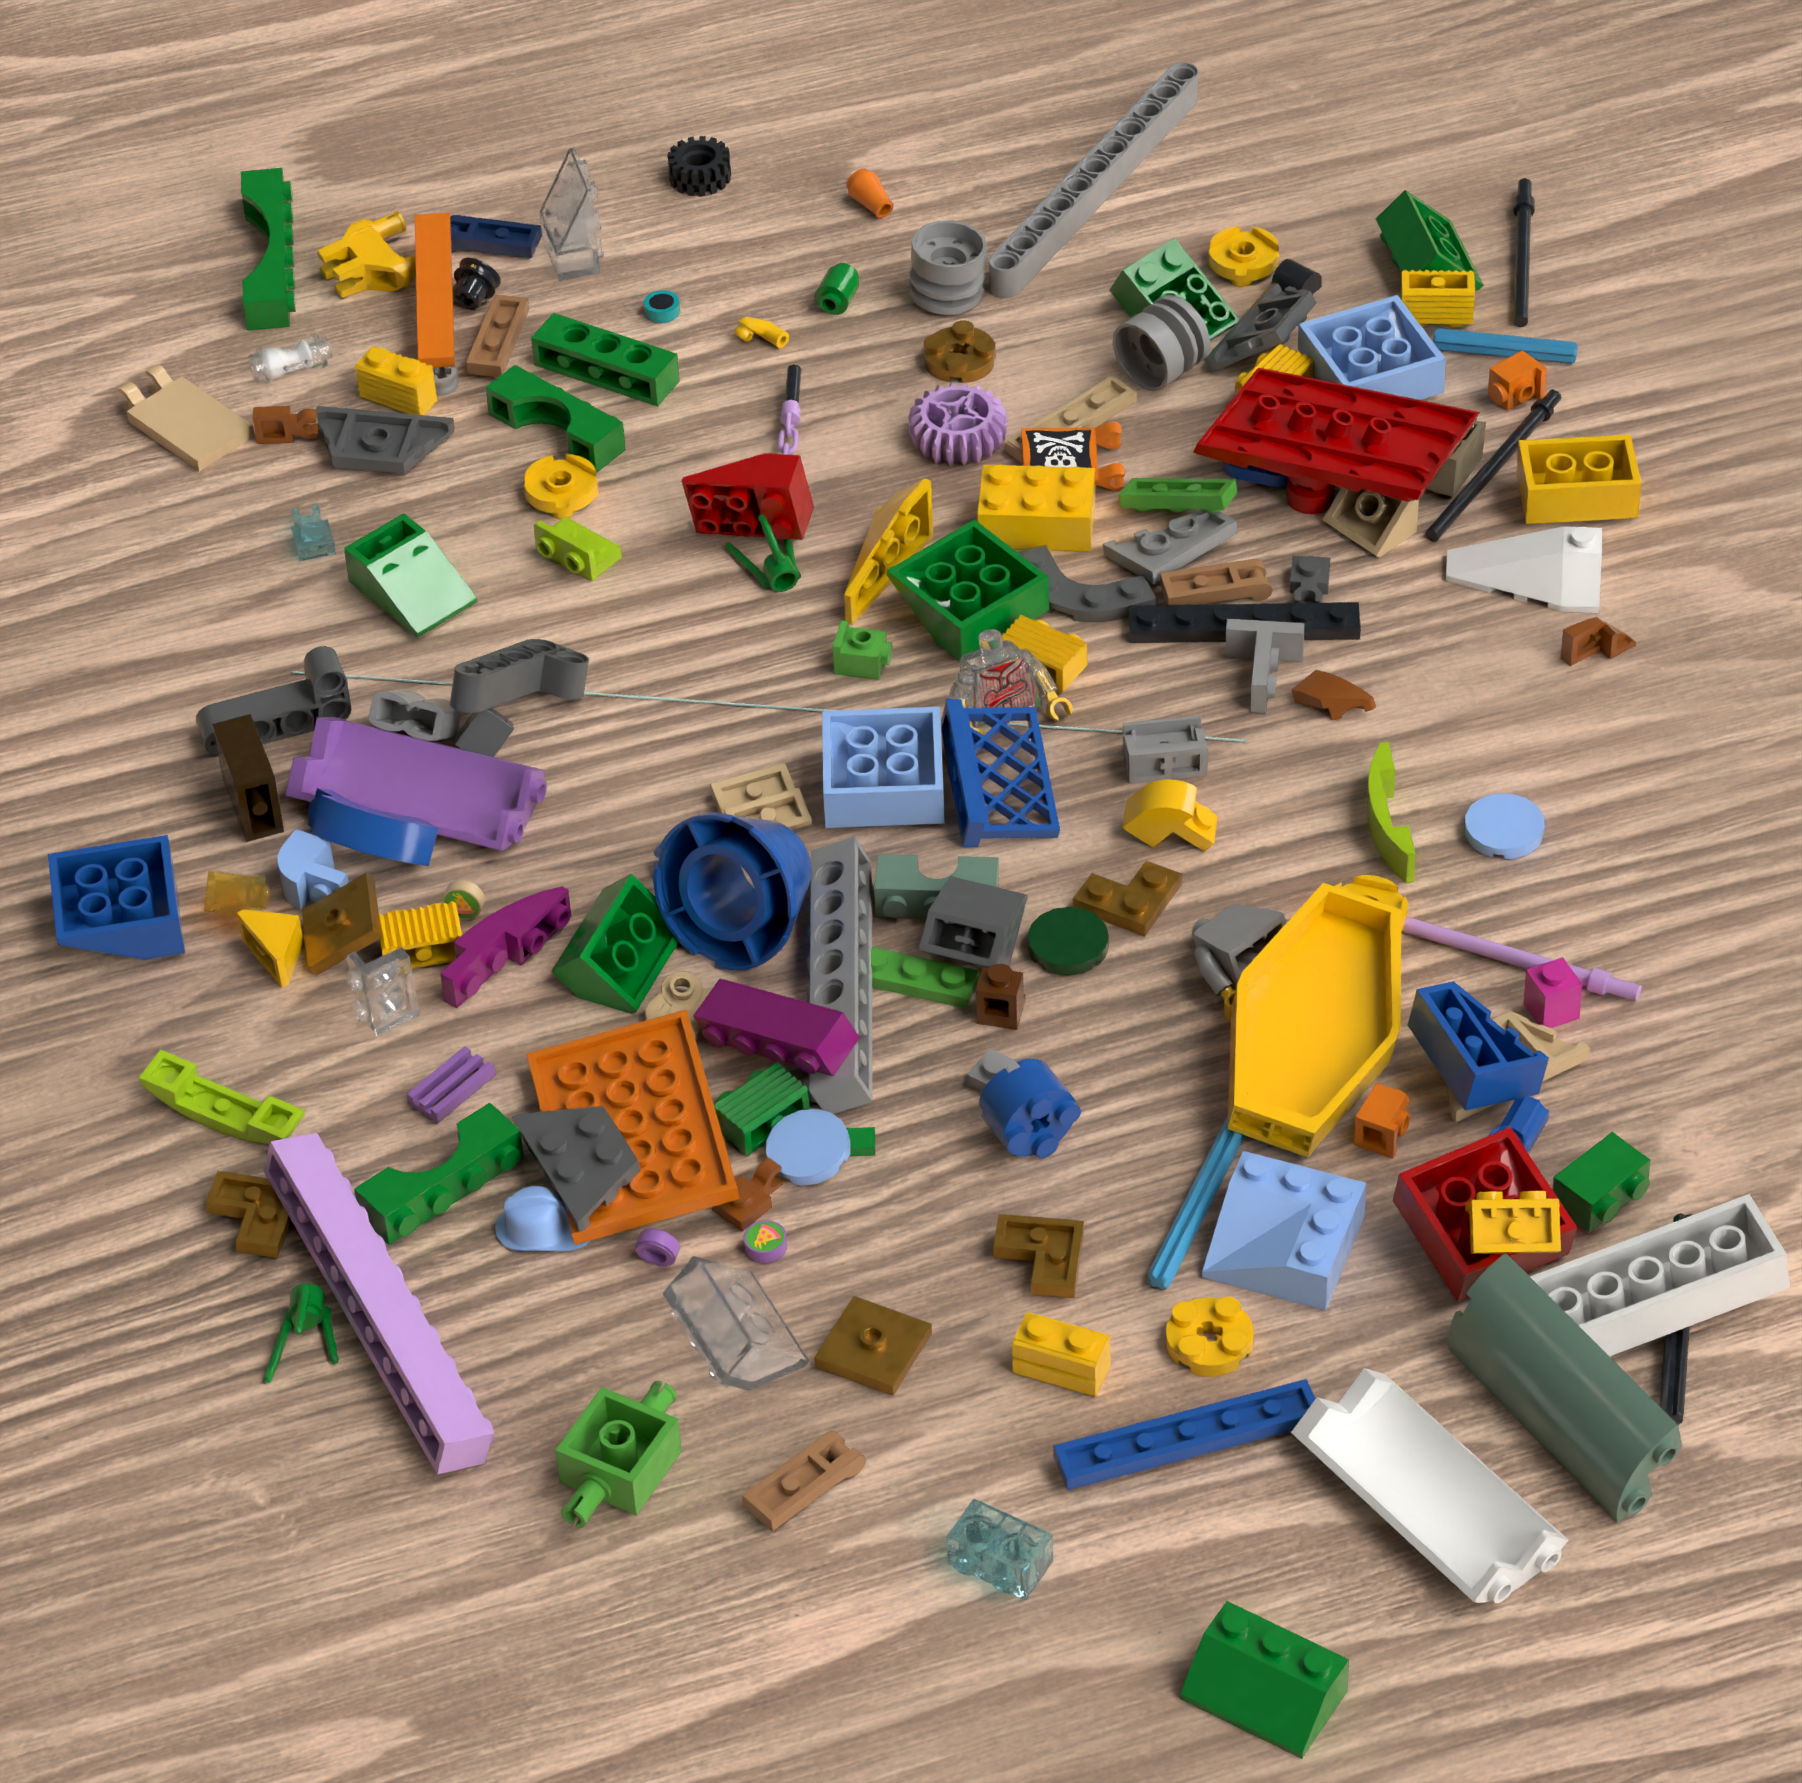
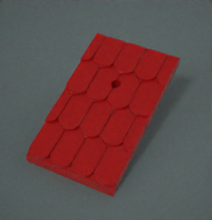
M1258 367L1199 440L1193 453L1246 469L1248 465L1293 478L1304 476L1359 492L1360 489H1365L1410 502L1418 500L1424 494L1425 489L1434 477L1438 475L1440 469L1448 458L1452 456L1462 439L1468 434L1480 412Z

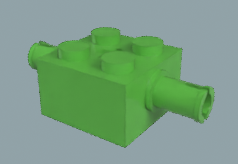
M654 1381L640 1403L601 1387L556 1448L559 1481L561 1484L576 1490L560 1512L564 1520L570 1525H573L579 1517L580 1519L577 1521L576 1527H585L601 1501L637 1516L682 1452L679 1420L665 1413L677 1399L675 1390L669 1384L665 1383L659 1392L662 1381Z

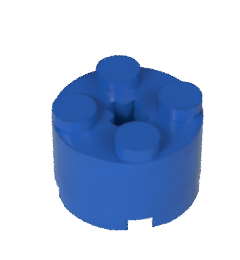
M1024 1059L1017 1062L1020 1066L1019 1068L1009 1073L1004 1068L987 1083L979 1099V1106L983 1110V1115L981 1116L1011 1154L1021 1157L1037 1155L1039 1158H1045L1057 1150L1058 1142L1080 1117L1081 1109L1077 1105L1075 1098L1045 1062L1038 1059Z

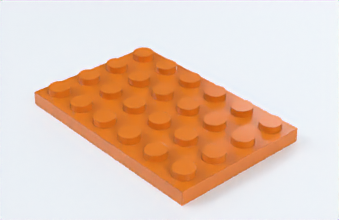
M687 1009L526 1053L541 1112L604 1106L638 1159L641 1171L629 1184L619 1189L618 1195L608 1206L600 1204L588 1217L590 1225L585 1230L579 1232L566 1211L575 1245L740 1199Z

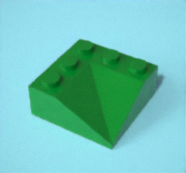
M975 519L887 570L889 580L934 640L961 663L997 642L999 637L1001 638L1003 633H1006L1007 628L1010 629L1011 624H1014L1020 615L1034 620L1049 611V577Z

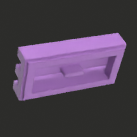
M464 1046L407 1093L408 1104L439 1123L496 1075L495 1065L489 1061L484 1064L483 1057L478 1054L472 1056L471 1050ZM473 1071H476L472 1076H470V1077H469L466 1081H464L460 1086L458 1085L462 1080H464V1079H465L468 1075H470ZM444 1095H447V1096H446L442 1101H440L436 1106L431 1107V1106L434 1105L438 1100H440Z

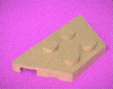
M1508 1011L1492 1019L1503 1029L1506 1030L1511 1027L1520 1034L1519 1041L1533 1053L1540 1050L1549 1057L1543 1081L1589 1060L1590 1047L1581 1041L1576 1046L1556 1038V1030L1544 1025L1534 1024L1528 1018L1515 1012ZM1446 1083L1451 1116L1455 1123L1492 1106L1488 1105L1465 1111Z

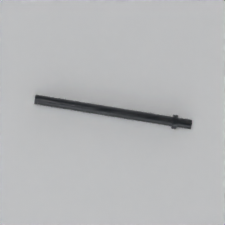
M1552 389L1543 399H1537L1533 403L1529 415L1426 530L1425 535L1430 541L1436 542L1518 450V441L1526 440L1542 421L1550 419L1554 413L1553 408L1562 398L1558 391Z

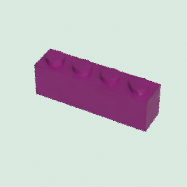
M721 978L693 1015L703 1030V1037L712 1045L717 1047L725 1045L736 1048L748 1056H753L754 1054L764 1056L774 1063L778 1062L779 1065L784 1063L795 1065L810 1074L819 1072L834 1076L860 1039L845 1014L841 1011Z

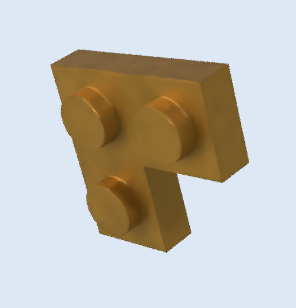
M1147 860L1128 886L1091 873L1074 896L1073 907L1086 909L1098 915L1102 921L1146 936L1181 887L1182 873Z
M217 1170L206 1200L207 1213L243 1219L235 1240L236 1252L278 1258L291 1219L268 1178Z
M998 1214L993 1245L994 1258L1034 1261L1031 1295L1075 1298L1084 1236V1221Z

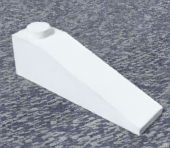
M1563 526L1447 550L1446 581L1488 593L1496 589L1514 594V600L1526 602L1528 598L1548 603V609L1559 612L1599 613L1602 528Z

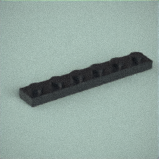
M1359 602L1129 606L1130 643L1226 642L1227 619L1305 623L1304 640H1358L1361 634Z

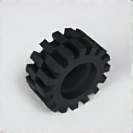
M693 136L688 137L687 143L680 140L677 142L678 147L673 145L670 148V152L667 155L669 180L673 188L677 187L678 192L684 193L687 190L688 196H694L695 192H699L700 197L705 196L706 191H709L711 195L717 193V188L723 190L726 187L725 183L729 184L731 180L730 153L728 147H725V143L722 141L717 143V139L713 137L706 141V136H700L699 140H694Z

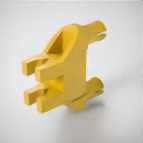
M394 211L392 214L374 221L366 218L355 221L348 227L342 239L317 250L319 259L324 263V265L319 266L320 273L326 280L334 277L337 278L340 283L335 284V290L341 298L365 290L396 291L409 286L412 278L416 277L415 254L403 258L395 253L384 241L386 238L406 232V223L402 214H399V211Z

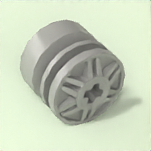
M949 220L925 224L915 232L911 245L912 266L910 268L909 292L911 299L917 306L936 314L957 315L970 311L980 303L984 290L983 270L986 264L987 245L985 237L978 229L966 223Z
M1168 294L1158 298L1153 304L1145 307L1141 313L1132 316L1120 324L1113 333L1112 345L1116 359L1127 376L1142 388L1157 391L1179 378L1181 373L1189 371L1194 365L1202 362L1209 354L1210 338L1204 321L1192 305L1178 296Z

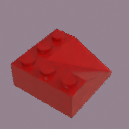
M1509 1127L1400 1173L1392 1201L1456 1301L1459 1302L1469 1298L1466 1293L1489 1266L1505 1254H1471L1469 1212H1465V1203L1476 1200V1193L1503 1192V1199H1520V1192L1546 1191V1199H1558V1197L1512 1128ZM1560 1200L1561 1252L1507 1253L1526 1273L1570 1253L1577 1226Z

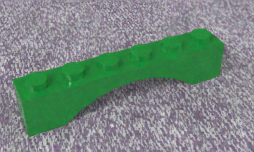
M283 168L241 171V196L245 220L255 226L269 242L261 262L242 281L243 307L247 331L290 327V312H296L294 270L291 268L295 267L293 246H291L294 245L291 181H284Z

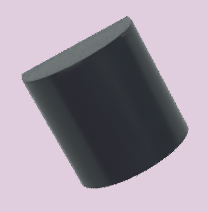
M1288 258L1282 261L1276 268L1271 284L1278 283L1282 291L1291 286L1297 290L1311 291L1313 295L1322 287V277L1318 272Z

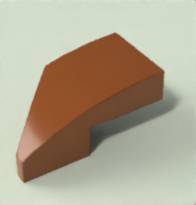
M1594 617L1563 629L1561 659L1569 666H1572L1599 651L1604 653L1609 659H1612L1635 647L1636 641L1621 630L1598 617Z
M1315 670L1291 689L1295 703L1321 709L1329 708L1332 721L1342 718V715L1352 708L1364 709L1365 712L1376 708L1374 698L1370 694L1345 679L1320 670Z

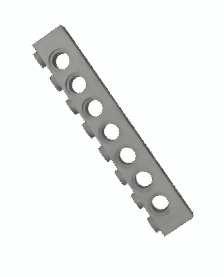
M855 836L811 850V897L807 898V907L810 913V926L807 927L810 956L806 958L807 968L810 973V986L806 987L808 1002L843 1012L860 1037L834 1076L815 1072L814 1074L809 1073V1078L805 1080L810 1100L812 1102L817 1101L823 1111H828L832 1114L873 1102L872 861Z

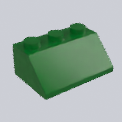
M1404 190L1375 218L1382 231L1380 238L1390 248L1392 252L1390 258L1401 272L1404 270L1408 272L1411 270L1415 272L1419 270L1423 272L1426 270L1430 272L1433 270L1437 272L1441 270L1444 272L1448 270L1451 272L1455 270L1468 272L1471 270L1475 276V291L1480 290L1484 286L1452 221L1407 190Z
M630 874L602 889L551 972L579 999L632 1014L642 1004L679 941L663 919L656 897L633 874Z
M1226 1601L1203 1633L1180 1692V1699L1303 1759L1348 1692L1349 1659Z

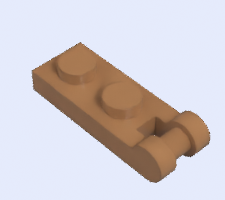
M1248 559L1160 573V586L1167 605H1201L1246 597L1262 601L1269 598L1273 591L1269 579L1265 577L1266 570L1264 564L1259 559Z
M828 1431L743 1493L742 1504L773 1532L844 1478L856 1476L863 1469L866 1458L857 1449L847 1448L844 1438L836 1431ZM826 1459H834V1461L829 1463Z

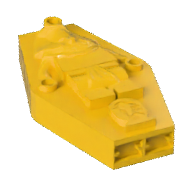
M1322 883L1244 969L1238 981L1231 1007L1228 1130L1309 1157L1389 1065L1401 1029V909L1390 906L1382 901H1375L1352 893L1341 887Z

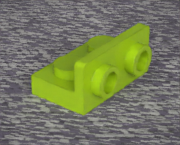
M566 516L553 526L540 520L533 525L537 552L591 582L622 558L621 546Z

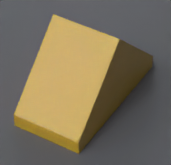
M246 909L237 912L241 938L244 944L281 988L289 985L304 944L299 915Z

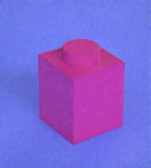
M1562 957L1526 969L1523 1004L1538 1025L1553 1028L1580 1019L1583 985Z

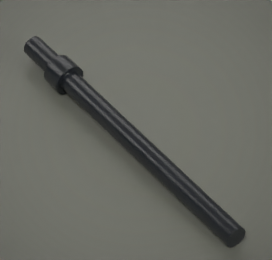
M1527 178L1518 181V191L1513 206V212L1517 217L1514 324L1518 327H1524L1528 324L1531 217L1535 212L1532 182Z

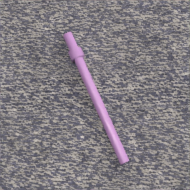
M1410 917L1406 919L1403 928L1404 933L1526 969L1553 961L1550 958ZM1568 964L1582 985L1587 986V991L1603 996L1607 992L1637 1001L1640 996L1641 985L1611 977V972L1598 968H1593L1591 971Z

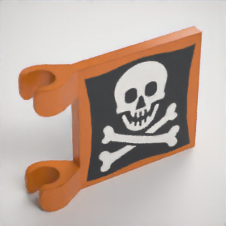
M1108 422L1096 428H1021L1023 466L1095 468V485L1112 491H1120L1124 488V466L1120 463H1113L1098 469L1096 444L1107 449H1118L1121 445V425L1118 422Z

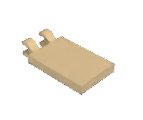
M159 364L145 371L146 375L154 380L148 385V389L154 394L147 399L144 398L138 387L132 382H127L118 388V392L126 398L120 402V406L127 412L128 422L199 472L255 436L254 427L251 423L183 376L173 381L166 370Z

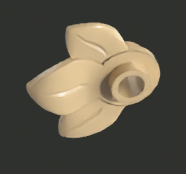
M686 971L671 973L664 979L661 993L648 1002L645 1010V1019L649 1020L687 1009L696 1040L702 1028L693 1015L711 990L703 988L700 980L692 973ZM685 986L689 988V990L687 992L680 993L675 990V987Z

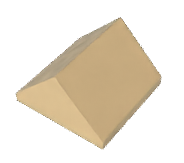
M1341 488L1322 520L1374 555L1381 557L1417 533L1419 499L1406 502L1365 489H1360L1359 492Z

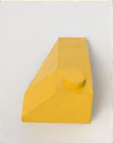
M924 478L895 493L883 506L878 507L875 511L844 594L845 619L850 625H853L892 583L887 577V570L921 551L933 538L931 480Z

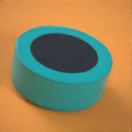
M667 290L650 293L644 299L645 316L657 323H666L674 320L680 314L679 297Z

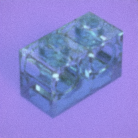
M976 1499L971 1501L946 1536L947 1563L953 1566L963 1575H973L992 1584L1000 1592L1012 1593L1025 1600L1028 1599L1053 1563L1052 1533Z

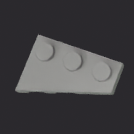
M1201 510L1171 520L1168 524L1169 528L1150 533L1147 529L1134 533V540L1119 545L1116 540L1103 543L1104 556L1138 576L1144 575L1147 581L1155 584L1160 581V573L1180 569L1237 534V521L1220 511L1208 513Z

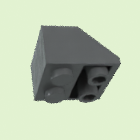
M950 876L928 911L918 950L932 956L980 968H990L995 964L1010 966L1028 895Z

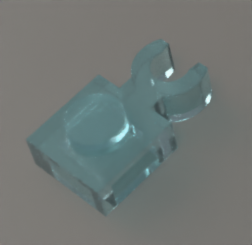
M317 504L312 505L313 513L308 516L300 515L298 508L292 509L294 526H291L299 562L336 554L328 519H321L320 508Z

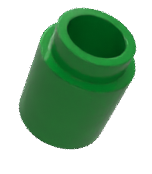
M838 263L830 267L815 292L814 298L819 308L833 315L844 313L859 288V274L857 270L846 263Z

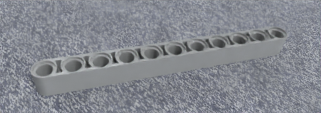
M1179 62L1170 66L996 249L989 258L990 292L1000 298H1011L1019 294L1197 104L1199 71L1195 65Z

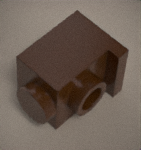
M995 964L990 968L982 967L976 988L977 1024L1017 1030L1026 1001L1023 972L1012 971L1006 964ZM991 1003L1009 1004V1011L990 1009Z

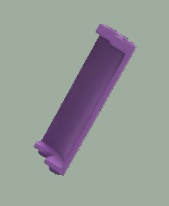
M322 717L316 720L310 755L293 757L286 796L311 802L315 798L317 788L328 789L366 807L421 818L438 827L437 834L497 850H504L513 843L518 844L521 841L524 828L533 813L536 803L540 804L545 797L547 783L544 780L546 770L335 717Z

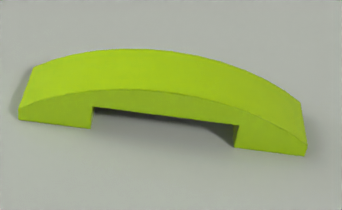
M1381 742L1375 751L1369 769L1367 797L1369 830L1379 854L1389 868L1403 881L1411 883L1414 882L1416 853L1409 825L1393 827L1386 798H1394L1395 766L1389 742Z
M161 1049L139 1076V1083L181 1114L213 1130L250 1142L270 1144V1141L289 1138L305 1117V1110L270 1095L262 1103L198 1076L196 1064Z

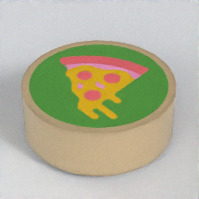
M457 880L448 885L442 902L449 904L451 901L455 902L459 919L471 920L480 914L485 903V896L482 890L474 883Z

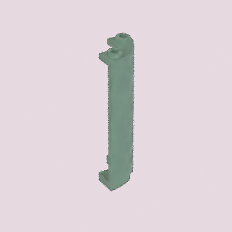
M1507 1253L1503 1254L1485 1270L1466 1293L1472 1300L1464 1313L1461 1311L1455 1312L1448 1334L1449 1350L1598 1504L1619 1523L1626 1516L1635 1515L1640 1512L1652 1496L1648 1474L1658 1466L1669 1464L1677 1456L1682 1447L1679 1427Z

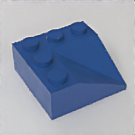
M168 835L48 854L58 945L144 960L185 953L175 869Z

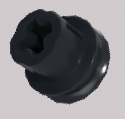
M470 257L463 258L459 263V268L454 271L456 284L453 287V300L469 310L479 308L484 298H492L496 293L495 289L501 284L499 274L490 265L481 260Z

